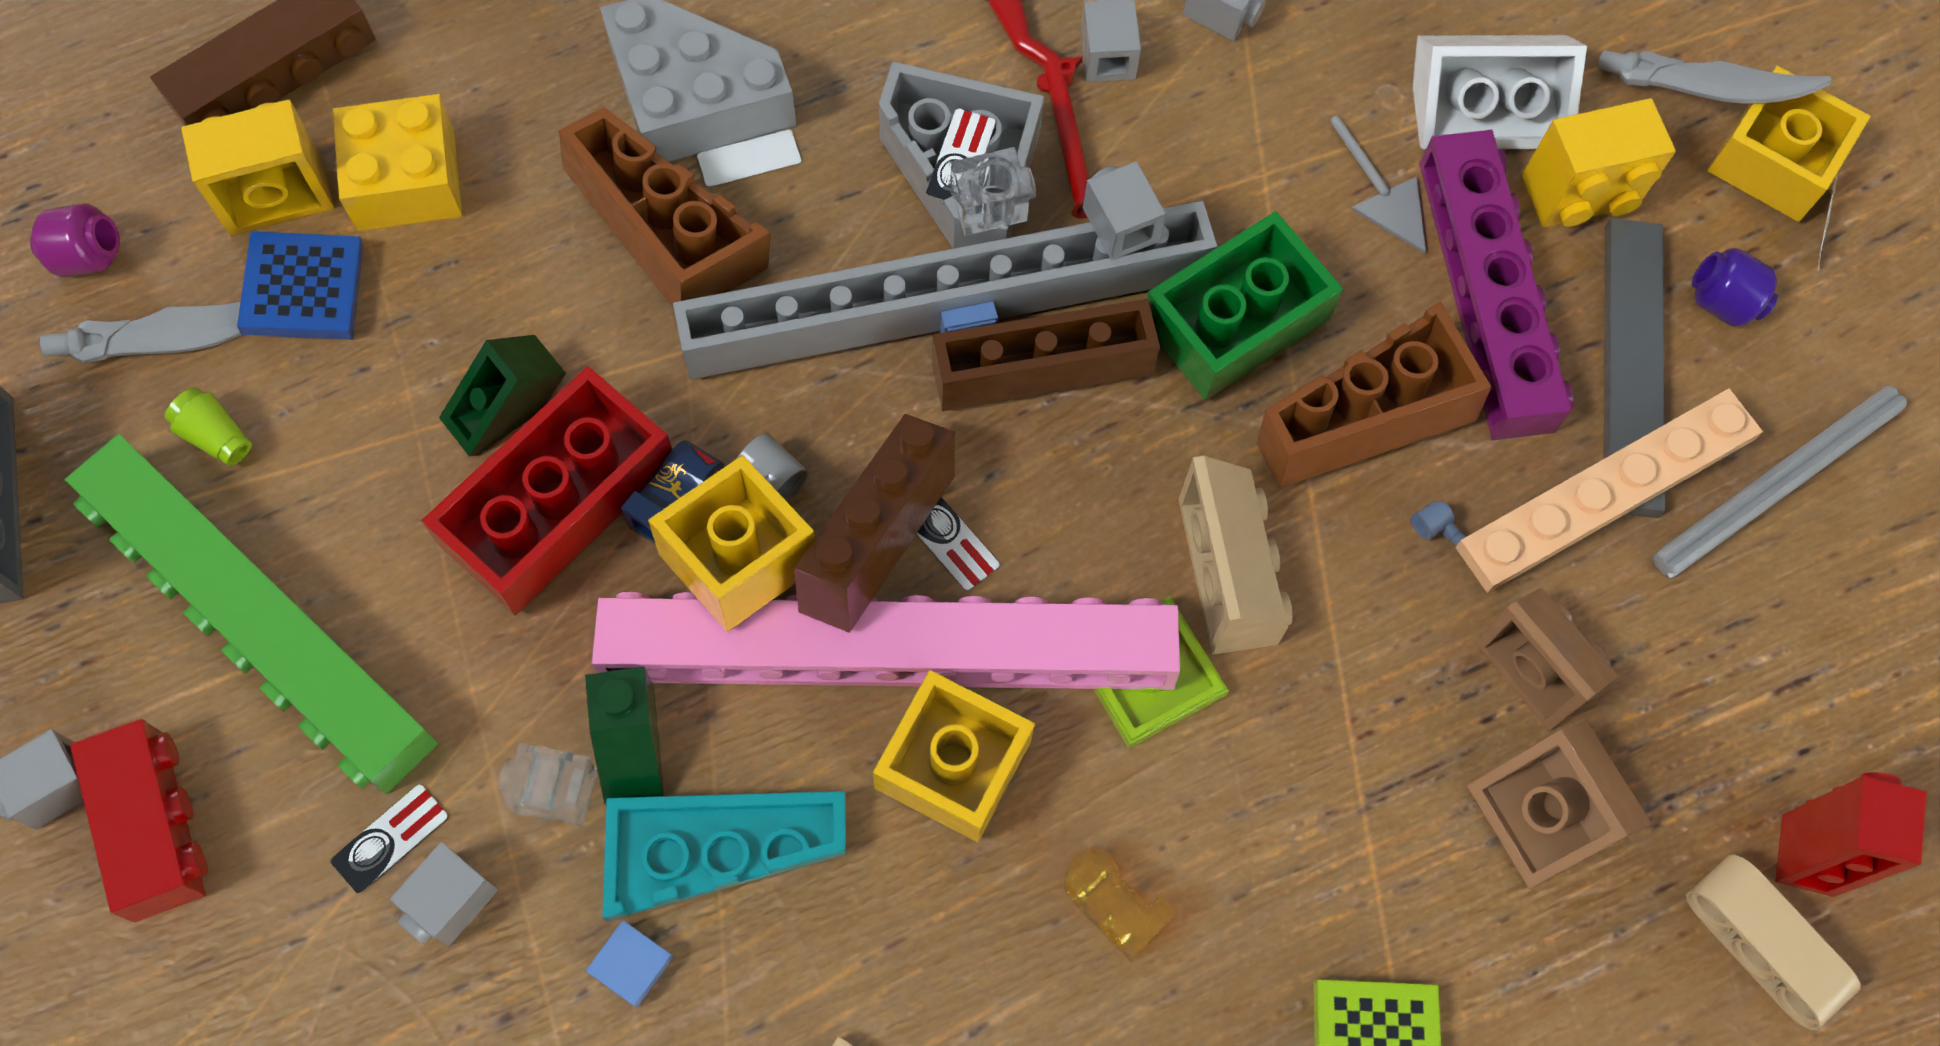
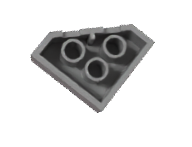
M626 0L600 7L609 45L637 131L656 146V153L668 162L797 127L793 92L777 49L664 0Z
M892 62L878 104L880 140L951 247L955 249L1011 238L1041 131L1044 96ZM956 109L976 113L996 121L974 185L963 186L955 180L949 181L959 190L972 191L966 206L958 205L953 196L941 200L926 194Z

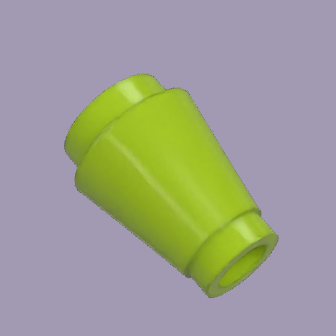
M197 387L189 388L178 395L165 412V420L171 424L170 430L173 434L217 460H221L229 467L240 462L252 447V442L245 437V434L212 392L203 393Z

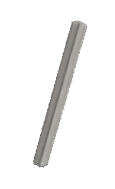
M1893 386L1883 387L1659 549L1652 557L1653 564L1660 569L1663 576L1674 578L1898 415L1899 412L1906 408V398L1900 395L1897 388Z

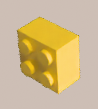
M1778 65L1772 71L1774 73L1794 75ZM1822 89L1785 101L1749 103L1707 171L1795 221L1800 222L1827 191L1871 116Z
M439 94L333 108L339 200L357 232L462 217L454 128Z
M1650 98L1553 119L1521 177L1542 228L1558 224L1572 227L1584 223L1594 216L1611 213L1613 216H1621L1637 209L1642 204L1643 198L1652 185L1661 177L1662 171L1676 150L1654 101Z
M290 99L277 103H264L256 108L222 117H209L202 122L181 127L192 182L230 236L335 209L322 156Z
M744 455L648 519L660 557L726 632H729L795 584L794 567L815 540L814 530Z
M929 670L873 771L874 789L978 843L1031 743L1035 723Z

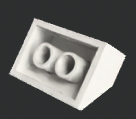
M1568 35L1417 36L1413 94L1420 148L1426 149L1432 136L1492 129L1498 149H1537L1553 119L1578 114L1587 46Z

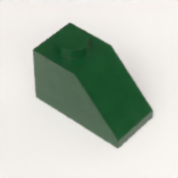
M536 335L486 340L440 414L439 419L469 457L479 455L540 411L547 404L566 372Z
M645 667L586 674L589 730L604 804L606 805L607 798L664 797L654 685Z

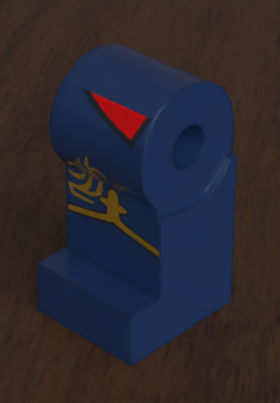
M687 440L681 441L670 451L661 468L640 494L634 491L621 507L628 527L655 544L648 519L723 469L725 464Z

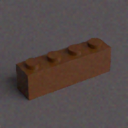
M276 0L153 74L150 78L169 107L184 126L202 122L209 117H222L253 109L264 103H276L279 99L303 84L314 81L321 73L347 57L356 55L376 39L361 7L355 0Z
M1148 299L932 334V365L942 411L1153 376L1160 345Z
M908 414L903 415L794 567L799 613L848 633L851 632L954 479L955 431Z

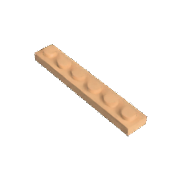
M1730 388L1463 538L1455 548L1485 591L1489 593L1749 444L1763 430Z

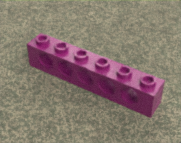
M1492 129L1432 136L1419 165L1466 344L1491 385L1490 392L1483 405L1491 439L1494 441L1555 433L1572 411L1573 393L1569 382L1562 378L1558 364V339L1553 332H1549L1544 314L1546 309L1545 293L1540 285H1536L1532 272V247L1528 239H1523L1518 222L1520 216L1519 201L1514 193H1510L1506 179V155L1502 149H1498ZM1479 233L1486 234V235L1489 236L1491 239L1485 238V237H1483L1482 235H1480ZM1491 278L1501 281L1504 286L1493 282ZM1503 324L1513 327L1518 333L1510 332ZM1515 371L1526 374L1532 382L1521 379Z

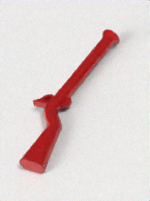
M987 0L1014 49L1044 69V73L1037 78V87L1040 91L1047 92L1050 95L1074 200L1071 213L1073 217L1078 219L1088 218L1083 210L1087 180L1090 178L1068 86L1073 82L1075 70L1082 63L1083 56L1061 59L1053 50L1032 38L1022 0Z

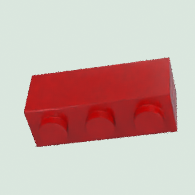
M139 719L70 744L110 913L135 923L205 897L206 893L201 877L208 873L207 862L200 845L196 841L192 842L187 821L193 819V808L184 788L177 785L173 767L179 765V754L169 733H163L143 719Z
M1867 772L1861 774L1859 778L1845 785L1834 787L1832 791L1816 799L1808 800L1806 804L1783 814L1775 882L1835 897L1921 865L1927 791L1902 785V780L1895 775Z

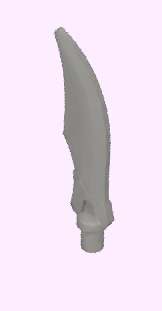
M1605 50L1601 54L1598 63L1599 70L1620 74L1621 79L1628 85H1654L1712 100L1733 103L1785 101L1808 95L1831 84L1830 76L1780 74L1725 61L1688 63L1684 62V60L1661 56L1651 51H1643L1641 53L1630 51L1627 54Z
M240 302L209 306L165 307L154 314L134 321L103 322L86 320L80 323L77 328H70L67 333L41 335L40 348L44 356L71 355L84 364L105 360L113 356L180 353L200 350L219 345L241 335L237 327Z

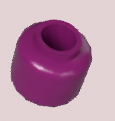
M87 203L43 211L36 217L30 237L32 253L41 265L51 274L64 278L106 270L112 264L120 246V236L114 221L99 208Z

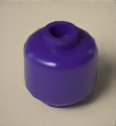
M1731 248L1722 253L1718 251L1711 253L1699 265L1692 279V287L1695 288L1694 297L1696 304L1733 327L1745 325L1753 319H1763L1771 312L1778 298L1775 293L1777 284L1775 271L1746 251L1738 248Z

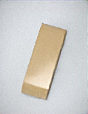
M1728 855L1686 894L1687 902L1695 915L1784 1012L1801 1026L1817 1031L1861 989V983L1850 966L1752 863L1743 857Z

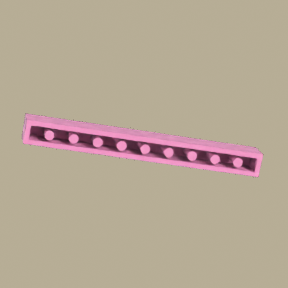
M621 592L616 595V598H598L592 665L597 673L645 667L652 683L920 687L928 671L931 670L963 687L1097 689L1107 687L1111 689L1143 690V688H1159V690H1174L1180 673L1178 605H1163L1162 601L1151 598L1136 599L1131 601L1129 605L1106 604L1104 600L1098 598H1080L1074 600L1072 604H1049L1048 600L1040 597H1024L1016 600L1015 603H992L990 599L980 596L963 597L958 602H935L934 599L921 595L904 597L901 599V602H880L873 598L851 632L848 633L799 613L797 594L787 597V600L770 601L729 632H726L693 593H678L673 596V599H650L649 596L643 593Z

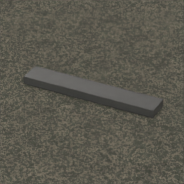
M1611 218L1605 226L1604 459L1664 425L1663 224ZM1665 492L1627 514L1659 518L1665 512Z

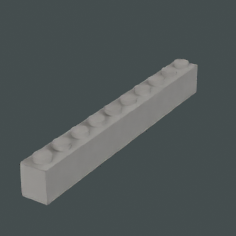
M1199 201L1163 208L1166 216L1160 241L1114 260H1110L1091 223H1084L674 302L673 307L689 378L692 380L940 331L941 311L994 301L998 319L1153 289L1218 246L1204 202Z

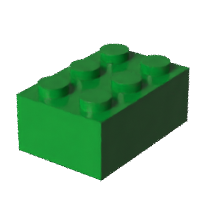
M1274 211L1148 291L1146 299L1149 302L1159 345L1206 401L1330 320L1344 289L1279 213Z

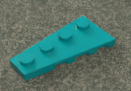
M845 791L607 798L602 918L606 922L846 855Z

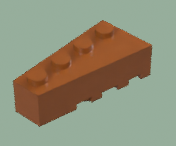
M605 107L559 130L563 169L672 306L674 302L724 293L768 268L770 231L756 221L753 224L749 223L735 212L736 206L720 194L713 196L694 181V174L679 163L675 166L656 153V146Z
M1439 301L1425 310L1424 316L1409 326L1404 323L1388 333L1386 340L1365 353L1362 350L1345 360L1343 367L1327 377L1323 375L1317 377L1267 408L1264 412L1257 445L1279 488L1476 422L1490 392L1491 385L1443 304Z

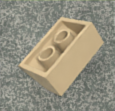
M1207 456L1193 457L1178 501L1212 655L1278 645L1287 631L1288 625L1292 624L1293 614L1289 595L1286 591L1280 592L1275 572L1280 570V556L1277 544L1274 539L1267 540L1263 521L1267 520L1268 507L1264 490L1262 488H1255L1251 469Z

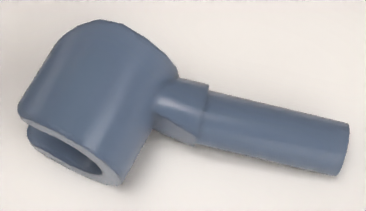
M1432 502L1410 518L1414 530L1425 540H1430L1439 533H1442L1448 541L1450 540L1457 546L1460 540L1467 537L1454 524V514L1451 508L1444 502Z

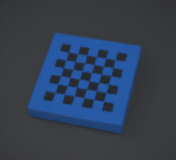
M250 231L237 323L241 335L353 340L364 247L361 237Z

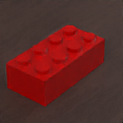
M587 366L429 512L421 522L436 543L516 616L623 513L621 507L634 491L640 494L661 468L665 458L672 450L668 434L593 369Z

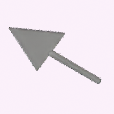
M1338 116L1332 117V126L1379 192L1378 195L1353 206L1351 210L1425 254L1426 247L1417 176L1389 189Z

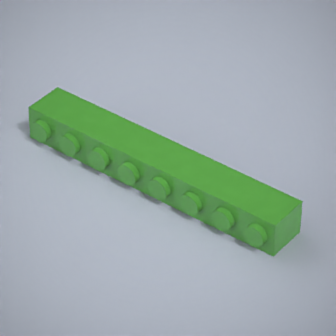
M117 434L64 479L81 495L72 504L98 528L107 521L117 531L109 540L130 561L135 564L143 557L154 568L145 576L170 600L180 593L191 604L183 611L184 615L205 635L209 637L217 630L229 642L220 650L245 674L255 667L267 679L259 689L283 712L291 705L297 708L306 717L298 727L322 750L332 743L345 756L337 766L361 789H364L372 782L387 795L439 744L120 434Z

